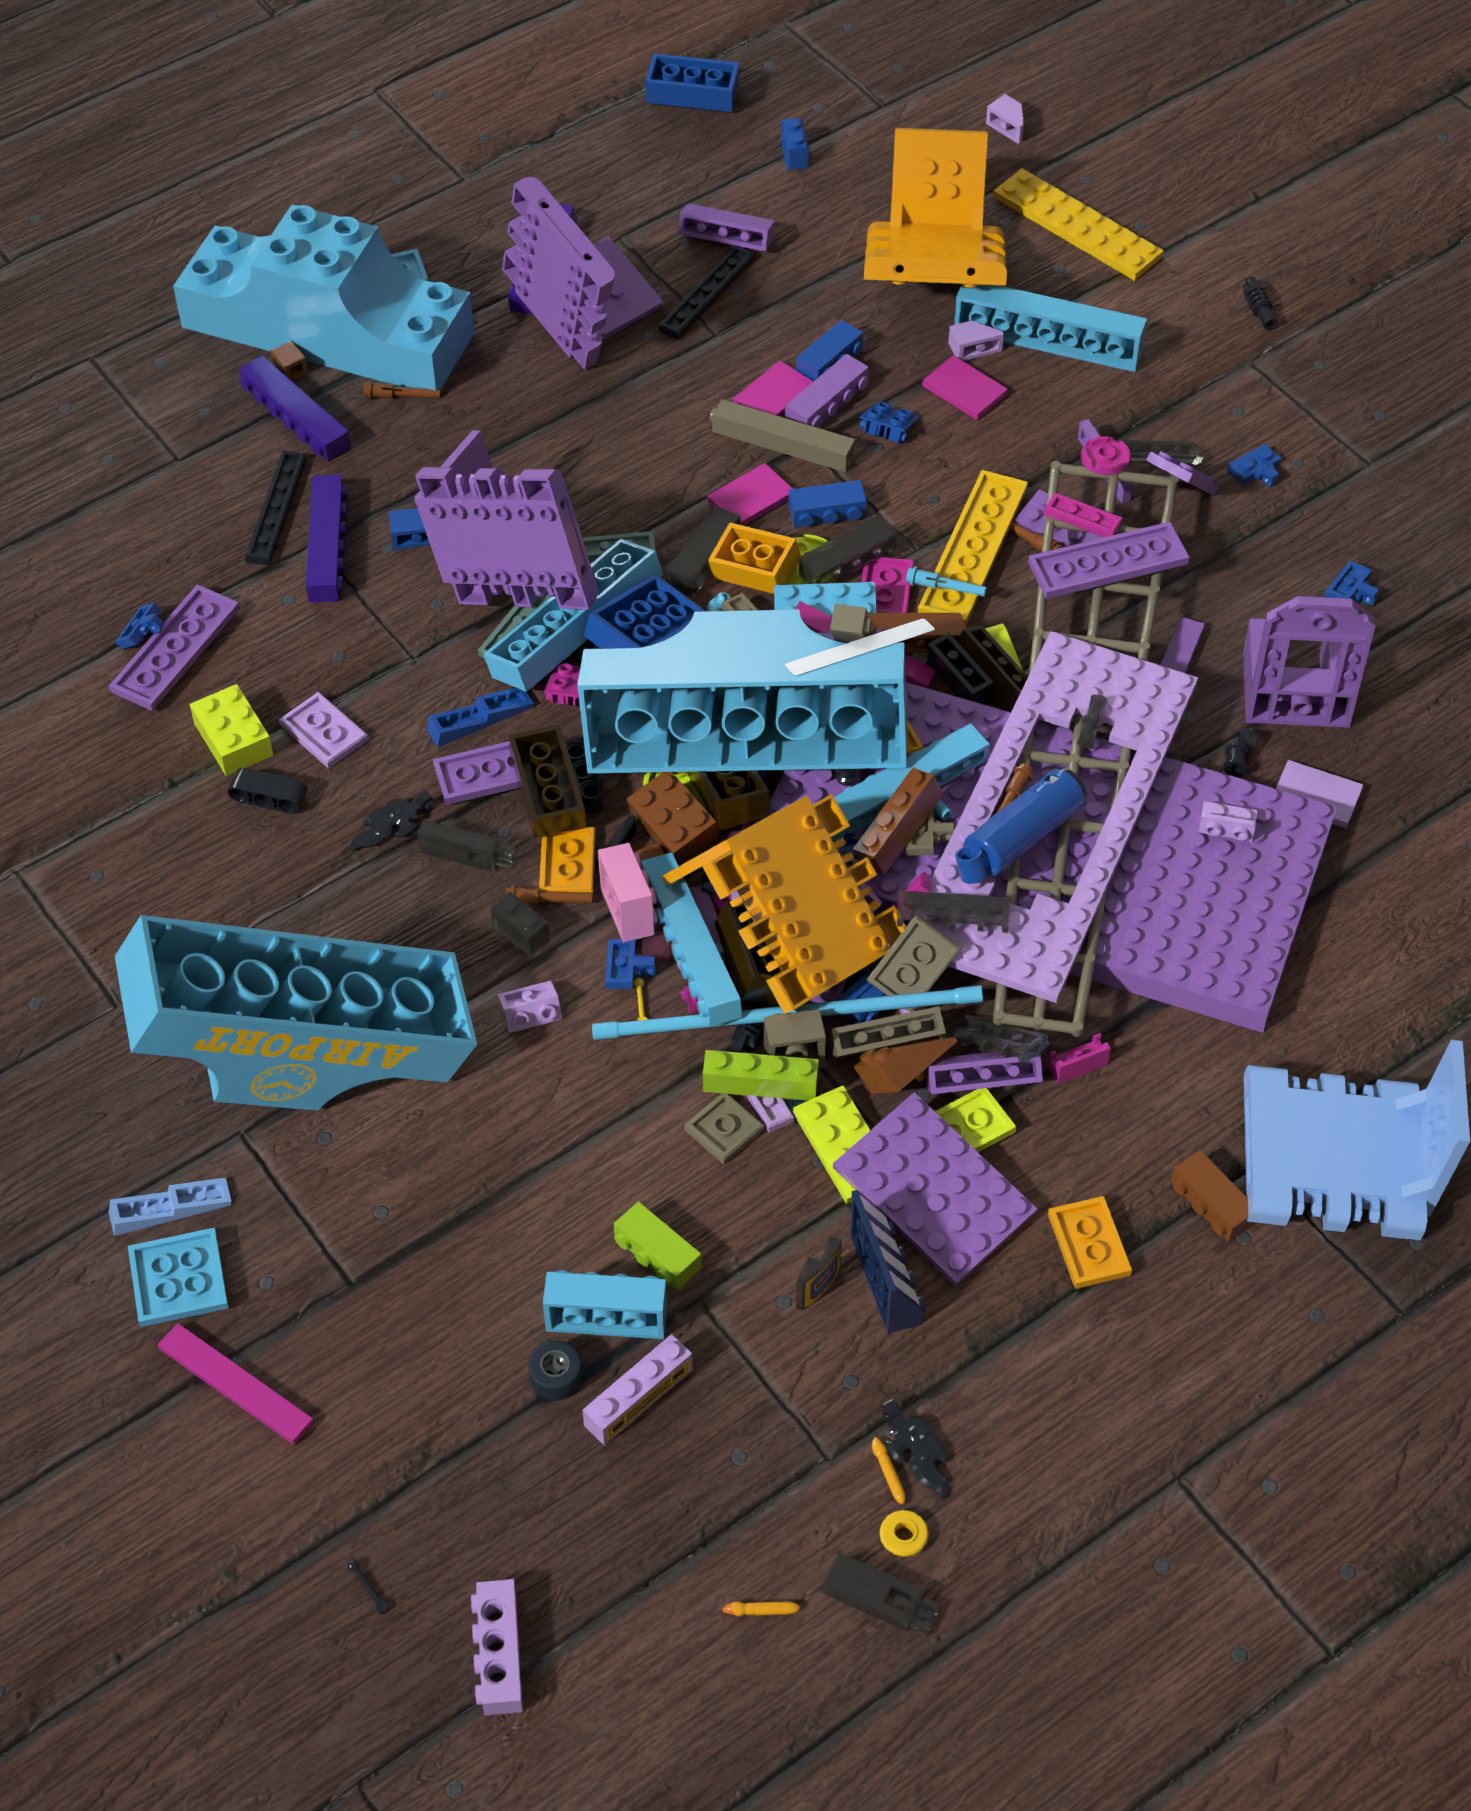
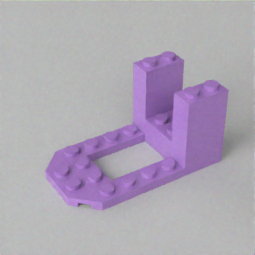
M1311 596L1295 597L1267 612L1266 619L1250 618L1243 650L1246 723L1350 728L1375 630V618L1353 599ZM1290 640L1323 641L1319 655L1320 669L1284 667Z

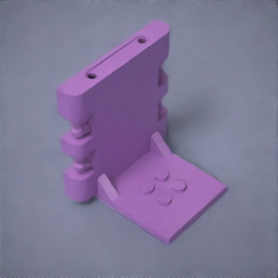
M526 177L514 183L511 204L521 216L513 219L508 224L507 233L517 245L505 250L502 270L516 286V294L569 358L574 357L582 368L586 370L597 363L602 340L662 308L664 302L609 236L592 244L540 180L534 177Z
M472 430L441 467H423L415 475L420 489L414 497L443 583H452L459 604L489 605L495 595H502L503 589L507 595H512L515 607H532L539 596H545L546 589L550 597H556L559 608L589 610L594 604L598 594L597 584L560 470L525 469L520 475H515L512 481L510 475H504L500 468L492 467L481 430Z

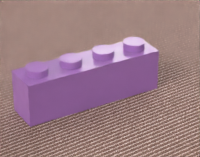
M688 203L680 212L678 234L766 252L773 242L775 220Z
M846 354L785 405V418L819 428L841 406L849 403L854 395L866 388L869 382V367Z
M1035 1047L938 1058L925 1069L926 1088L931 1094L1043 1082L1041 1054Z

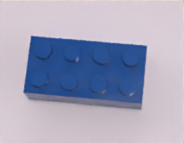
M653 53L645 81L646 103L732 112L739 88V63Z

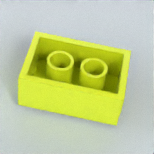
M237 684L190 704L194 724L226 776L235 773L239 768L249 767L274 756L270 736Z

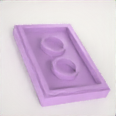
M319 692L278 719L280 726L328 769L369 741L368 735Z
M1288 760L1276 789L1337 806L1333 824L1347 829L1362 792L1363 784Z

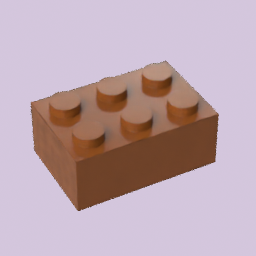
M662 772L626 799L631 814L636 816V820L656 843H659L666 854L672 852L678 866L720 837L716 821L673 772Z

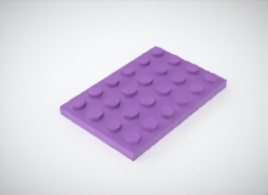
M915 1092L839 1157L832 1167L855 1190L861 1192L884 1212L887 1221H892L894 1228L955 1287L1037 1212V1208Z

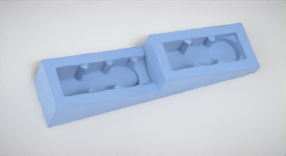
M226 1178L169 1185L168 1192L111 1199L109 1216L113 1235L117 1236L230 1206L232 1201Z

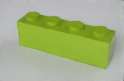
M713 1050L705 1051L703 1092L807 1101L816 1097L818 1059Z

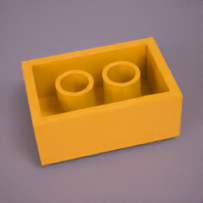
M729 523L708 562L714 578L717 580L774 594V585H787L802 557L795 538Z

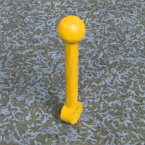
M636 978L634 986L637 988L639 1018L637 1021L648 1020L644 1012L642 992L644 980Z

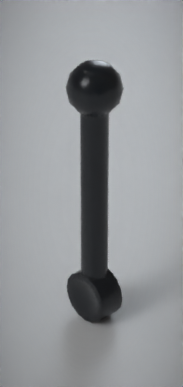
M350 1560L347 1564L348 1570L356 1574L376 1603L377 1612L385 1614L389 1609L388 1603L379 1598L359 1569V1562L357 1560Z

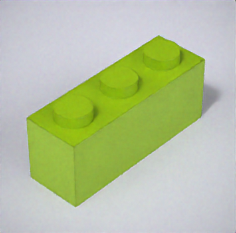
M639 1201L614 1223V1239L616 1243L624 1250L629 1249L635 1255L637 1261L646 1268L649 1266L656 1272L659 1279H666V1285L670 1284L678 1290L702 1268L701 1253Z

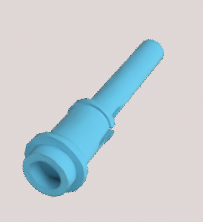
M917 566L909 568L906 576V582L910 583V586L917 584L936 589L938 586L985 597L987 587L939 577V573L919 570Z

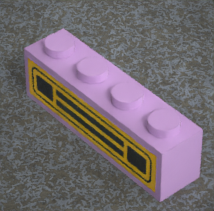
M672 1334L582 1410L584 1426L605 1446L693 1370L692 1353Z

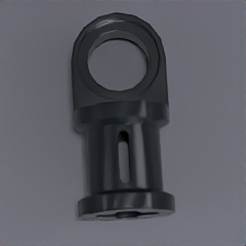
M1239 728L1238 742L1226 745L1225 754L1227 755V761L1223 765V771L1228 775L1239 777L1246 773L1247 765L1245 764V758L1250 753L1253 729Z

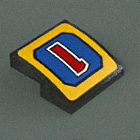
M830 1237L820 1260L808 1256L797 1279L796 1309L801 1311L817 1301L831 1286L841 1267L842 1240Z

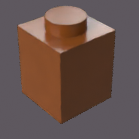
M292 341L271 350L273 365L292 382L308 375L305 356Z

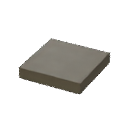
M722 1093L684 1125V1130L724 1165L764 1131V1125L729 1094Z

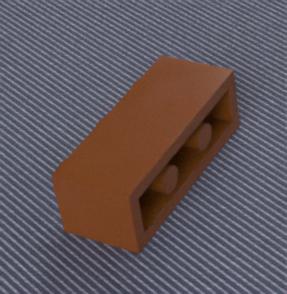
M1201 1150L1174 1167L1171 1178L1173 1188L1178 1194L1184 1195L1191 1202L1197 1214L1203 1215L1211 1223V1227L1216 1234L1222 1235L1230 1242L1255 1224V1222H1247L1249 1217L1248 1198Z

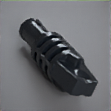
M1254 276L1246 277L1243 285V294L1253 314L1259 317L1265 330L1274 329L1278 321L1272 312L1273 305L1266 291Z
M751 1002L749 1009L746 1010L767 1008L769 1003ZM764 1022L737 1025L731 1039V1052L749 1053L750 1049L754 1048Z

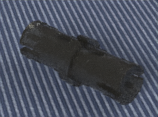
M1091 695L1087 713L1082 717L1083 727L1077 744L1082 748H1094L1098 729L1103 725L1102 715L1108 700L1102 695Z

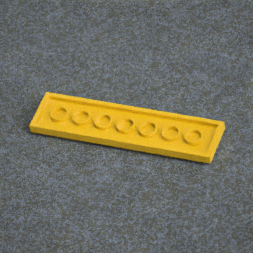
M1023 168L993 191V198L1134 281L1163 258L1164 250Z
M981 470L934 573H939V577L984 586L1027 491L1028 482ZM938 586L936 589L927 587L918 606V613H960L965 625H967L979 596Z

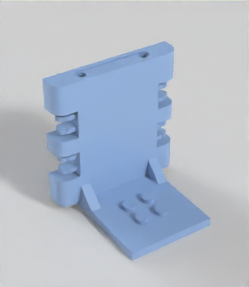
M1450 1041L1427 1089L1419 1091L1417 1083L1378 1079L1374 1089L1372 1085H1365L1363 1096L1356 1095L1355 1083H1347L1345 1087L1344 1075L1321 1073L1318 1081L1309 1078L1306 1089H1300L1299 1077H1291L1290 1087L1288 1086L1287 1069L1248 1065L1244 1072L1246 1191L1249 1211L1247 1222L1286 1226L1291 1216L1293 1201L1294 1214H1303L1304 1203H1311L1312 1216L1321 1217L1322 1212L1323 1230L1345 1232L1350 1217H1352L1353 1221H1360L1362 1209L1369 1210L1371 1223H1378L1379 1218H1381V1236L1421 1240L1426 1230L1427 1216H1431L1470 1143L1463 1041Z

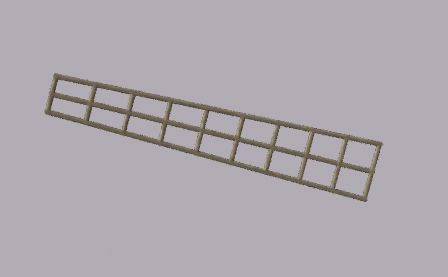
M1058 461L1051 463L1047 504L1054 493L1058 494L1060 474L1108 479L1104 511L1114 514L1119 481L1165 486L1168 488L1161 524L1166 522L1172 523L1179 478L1176 476L1166 477L1125 471L1115 475H1101L1088 470L1084 466L1061 464ZM1046 516L1042 553L1052 550L1054 528L1088 531ZM1121 526L1117 534L1142 528ZM1163 571L1152 573L1150 586L1114 582L1089 588L1093 589L1087 636L1059 634L1110 650L1138 653V659L1147 661ZM1039 584L1029 675L1042 650L1043 641H1046L1050 631H1044L1047 599ZM1103 590L1148 596L1140 643L1097 638ZM1078 714L1075 716L1070 755L1032 751V733L1020 758V764L1030 766L1031 761L1065 765L1077 776L1079 767L1117 772L1111 803L1112 808L1128 772L1132 749L1122 746L1119 762L1081 757L1086 717ZM1027 783V785H1026L1024 791H1026V790L1028 789V783ZM1071 816L1058 827L1060 830L1052 882L1019 878L1020 857L1009 866L1005 902L1016 905L1018 888L1051 893L1050 898L1061 901L1062 894L1072 896L1076 885L1063 884L1070 830L1100 834L1104 824L1073 820ZM1107 890L1090 926L1085 954H1078L1074 963L1083 965L1073 1023L1044 1019L1047 1000L1037 996L1033 1017L1005 1013L1008 986L997 983L993 1023L995 1025L1007 1024L1029 1027L1035 1031L1043 1029L1071 1033L1076 1037L1082 1035Z

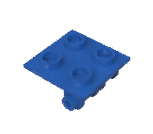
M878 402L860 416L863 419L860 428L864 429L863 431L866 433L877 434L878 437L882 435L884 430L883 438L887 439L889 436V440L901 443V441L906 442L908 433L905 431L918 421L920 416L914 415L910 410H898L891 408V405L888 403Z

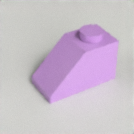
M1004 94L987 106L986 124L1020 144L1023 135L1022 104Z
M969 321L950 326L948 343L955 357L965 361L1002 352L1004 334L1000 330Z

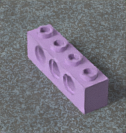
M514 1579L477 1582V1594H471L472 1614L478 1613V1624H472L474 1644L479 1643L480 1654H474L475 1674H481V1685H475L476 1704H482L484 1716L523 1712L517 1600ZM493 1613L502 1615L497 1621L487 1619ZM494 1643L504 1645L499 1651L488 1649ZM496 1673L505 1675V1678L500 1682L490 1680L491 1676Z

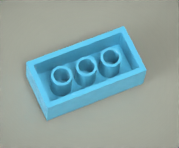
M875 582L774 585L775 610H795L799 601H802L831 617L834 604L865 607L869 614L876 613Z
M565 1270L547 1272L543 1298L546 1332L664 1339L667 1314L666 1279H659L655 1276L637 1278L629 1277L625 1274L606 1276L595 1272L575 1274Z

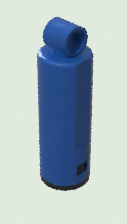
M1056 767L968 835L964 841V847L955 854L962 882L975 884L981 882L987 876L994 877L1000 874L1084 807L1088 797L1085 785L1081 779L1066 767Z

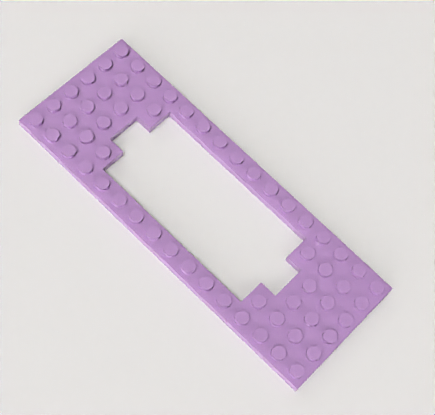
M1050 631L933 873L930 893L919 903L913 915L914 917L917 913L961 946V949L948 966L1057 1003L1196 688L1198 677ZM1075 714L1114 726L1109 736V742L1137 751L1069 904L1037 893L1029 910L991 897L996 885V879L987 876L984 880L975 884L962 882L955 854L964 847V841L968 835L993 817L1013 775V770L1017 766L1039 719L1069 729Z

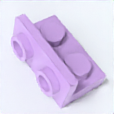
M1204 801L1199 833L1252 842L1256 827L1257 810Z
M551 980L498 994L499 1003L505 1015L507 1028L510 1033L562 1019L558 995Z

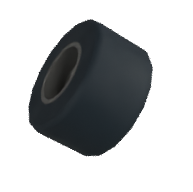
M553 1340L541 1344L531 1354L528 1364L529 1378L532 1388L539 1396L547 1400L558 1401L568 1398L577 1392L582 1384L583 1367L580 1354L572 1345L564 1341Z

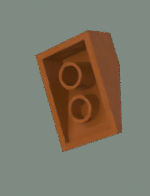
M955 1037L884 1047L877 1050L872 1048L860 1056L861 1061L854 1068L871 1094L899 1092L958 1041Z

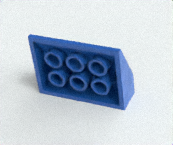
M654 574L590 612L584 636L601 649L642 648L673 637L691 622L694 612L706 611L658 575Z

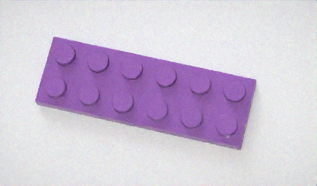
M1171 522L1030 555L1028 558V564L1046 599L1189 563V556Z
M197 584L166 619V624L162 630L153 634L109 685L110 692L153 711L240 610L239 602Z

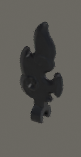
M424 791L412 803L402 798H396L389 801L386 806L374 810L363 821L364 826L371 825V828L357 834L352 839L350 850L355 851L358 848L378 845L384 839L391 836L392 826L394 825L400 826L399 830L395 833V837H404L410 834L417 827V824L411 821L418 819L420 812H429L435 808L431 801L433 797L428 791Z
M893 1398L883 1403L884 1409L881 1412L885 1419L893 1426L889 1431L890 1435L895 1436L894 1441H886L888 1453L897 1463L903 1464V1452L906 1449L912 1450L913 1454L909 1460V1466L914 1471L917 1480L923 1486L935 1491L941 1499H944L948 1492V1482L945 1475L936 1466L937 1460H940L942 1463L947 1462V1451L944 1444L933 1433L932 1426L928 1420L921 1416L905 1419Z

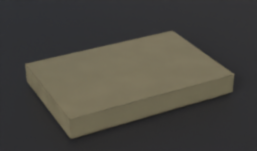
M916 913L869 975L867 981L887 996L928 992L961 949V946ZM916 1007L905 1009L912 1012Z

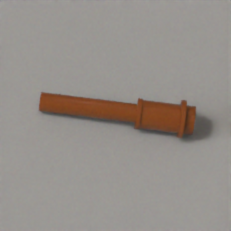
M369 380V382H364L363 395L368 397V399H371V397L392 399L393 396L440 398V389L435 391L428 388L393 386V383H372V380Z
M1012 521L1009 531L1029 541L1033 548L1042 551L1043 535L1041 533L1035 534ZM1053 541L1052 550L1063 548L1060 541Z
M1020 764L1014 768V776L1005 789L1007 795L997 813L1021 795L1027 783L1033 780L1034 771L1030 766Z
M512 885L511 888L506 887V904H511V906H514V904L538 905L539 902L592 903L593 893L539 891V888H515V885Z

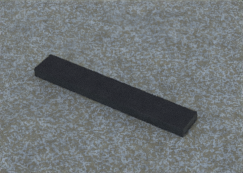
M735 245L659 324V331L679 340L754 261L755 253Z
M282 450L245 555L246 563L271 565L306 462V453Z

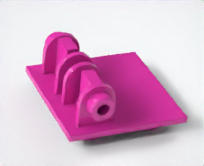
M568 663L557 665L553 669L544 690L546 700H550L551 703H565L569 705L571 697H573V706H577L579 698L577 685L581 667Z

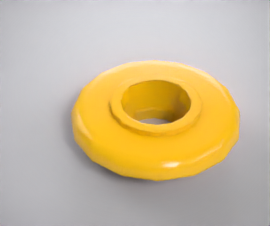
M907 1510L895 1511L888 1515L882 1522L879 1532L881 1542L885 1548L894 1555L903 1557L913 1556L922 1551L929 1537L928 1527L923 1518ZM900 1528H906L913 1533V1537L909 1540H900L895 1535V1532Z

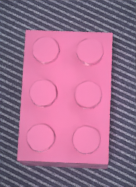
M630 843L599 849L601 891L622 941L627 942L654 935V924L657 923V914L653 904L656 903V895L653 887H648L649 882L646 871L640 869L641 861L637 852L633 853Z

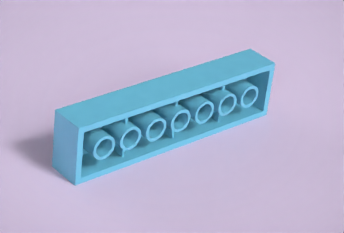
M962 284L956 297L955 325L974 321L1000 330L1004 334L1003 342L1132 372L1136 371L1142 355L1147 318L999 285L977 284V287H965Z
M624 539L618 540L590 564L598 589L596 601L589 610L559 608L556 597L549 598L483 654L492 678L526 692L533 688L536 683L588 640L584 633L590 612L652 575L656 574L659 577L663 575L656 551Z

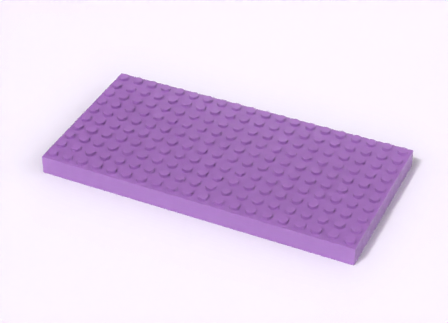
M906 683L907 719L924 748L930 746L935 740H941L952 734L956 729L972 724L990 744L989 760L1011 712ZM1038 721L1033 733L1032 751L1070 755L1073 730ZM1084 734L1081 757L1119 762L1122 746L1105 739ZM1133 749L1131 752L1129 768L1137 752ZM1165 757L1108 885L1092 981L1263 1033L1333 826L1337 806ZM988 761L940 786L943 792L940 800L952 810V815L949 819L943 821L934 813V820H939L940 823H954L955 830ZM1031 761L1030 767L1034 771V778L1028 782V788L1054 768H1068V766ZM1079 767L1078 777L1085 785L1088 800L1086 805L1072 816L1073 820L1105 824L1111 809L1117 772ZM887 768L861 769L862 778L857 784L865 781L870 775H876ZM836 769L785 770L770 801L771 815L806 795L813 805L831 794L834 797L839 795L850 786H844L837 782L835 777ZM1004 792V794H1003V796H1002V798H1001V800H1000V802H999V804H998V806H997V809H996L994 815L997 813V811H998L999 807L1001 806V804H1002V802H1003L1005 796L1007 795L1005 792ZM1204 801L1257 810L1253 841H1239L1233 838L1199 833ZM870 825L844 838L846 843L837 849L841 856L846 853H852L853 857L859 861L853 848ZM1056 828L1021 856L1019 878L1052 882L1060 828ZM1070 830L1063 884L1077 886L1100 834ZM948 842L934 844V855L907 856L905 847L885 876L877 873L875 877L864 882L866 886L870 885L872 892L882 902L881 906L873 914L877 915L890 908L921 873L925 872L932 878ZM1009 867L1000 874L991 877L996 879V885L991 897L1002 901L1006 900ZM1018 888L1016 905L1030 910L1037 893L1050 897L1051 893ZM1062 894L1061 901L1069 904L1072 896ZM917 907L903 921L905 924L910 923ZM1088 933L1079 954H1085ZM1074 964L1070 974L1081 977L1083 965Z

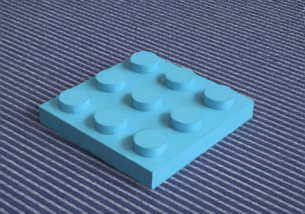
M215 1228L128 1246L140 1327L229 1309Z

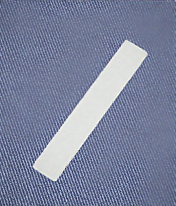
M919 619L786 663L785 666L793 675L797 676L933 631L935 628L927 620Z

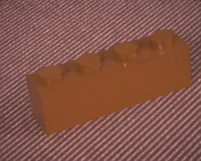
M960 613L869 614L873 619V624L876 625V630H889L919 619L927 620L935 628L933 631L900 641V643H904L905 653H928V643L947 633H950L958 641L963 629L967 628Z
M912 767L853 848L859 861L868 857L876 873L885 876L943 796V792L933 774Z

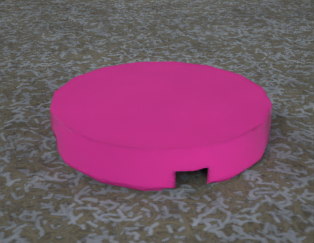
M1108 436L1090 439L1081 451L1082 464L1088 470L1101 475H1115L1123 472L1128 467L1131 457L1130 449L1124 442L1119 440L1118 443Z

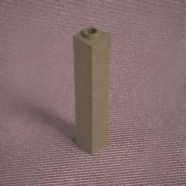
M721 399L717 408L714 407L710 414L712 432L839 471L846 472L855 455V439L723 399Z

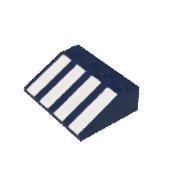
M858 1190L852 1191L850 1238L887 1334L921 1325L922 1313L926 1311L922 1296H917L913 1288L916 1287L914 1275L911 1270H906L904 1262H906L905 1253L901 1245H896L894 1239L896 1238V1231L892 1221L887 1222L884 1212Z

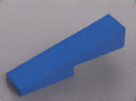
M518 688L479 696L474 705L429 715L427 731L436 746L440 747L533 708L534 703L526 691Z

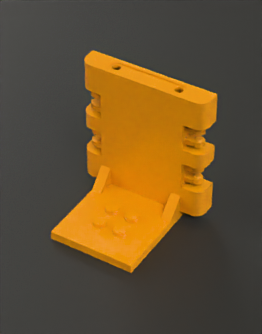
M895 128L891 222L877 221L868 228L864 280H888L894 284H906V281L960 283L965 287H977V284L1006 285L1007 268L1004 233L996 226H982L988 131Z
M833 794L813 805L806 795L661 876L667 886L694 870L703 867L720 900L735 891L738 892L739 897L730 901L731 906L737 907L744 903L747 911L738 917L740 922L742 923L749 918H752L754 921L738 932L748 949L764 941L767 944L757 952L760 957L770 952L772 953L775 960L765 966L768 972L777 967L781 970V972L767 979L766 982L784 1014L795 1010L884 956L906 928L895 906L874 916L872 911L881 905L878 900L867 904L864 897L871 893L870 885L862 890L858 888L859 885L877 875L868 857L847 867L845 863L854 858L852 853H846L841 856L837 850L844 846L845 840L842 837L835 842L832 841V836L850 827Z

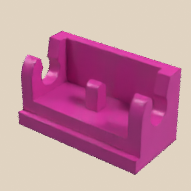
M1100 1033L1093 1035L1092 1042L1058 1055H1056L1055 1050L1048 1053L1045 1063L1058 1084L1108 1065L1111 1048L1107 1042L1101 1045Z

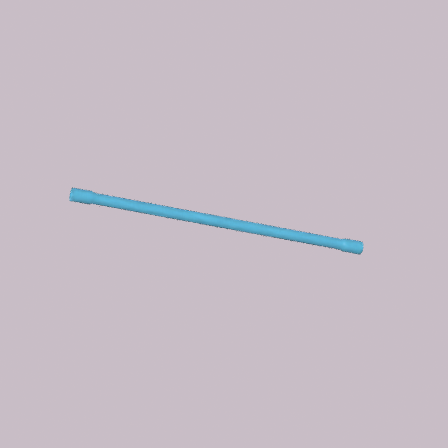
M979 985L959 987L953 990L803 1004L786 1014L796 1013L805 1009H820L821 1016L954 1003L968 1004L983 1002L982 987ZM781 1007L741 1010L742 1018L712 1027L764 1022V1017L784 1013ZM699 1014L628 1022L593 1023L592 1034L593 1040H601L628 1035L709 1028L710 1025L706 1017H701Z

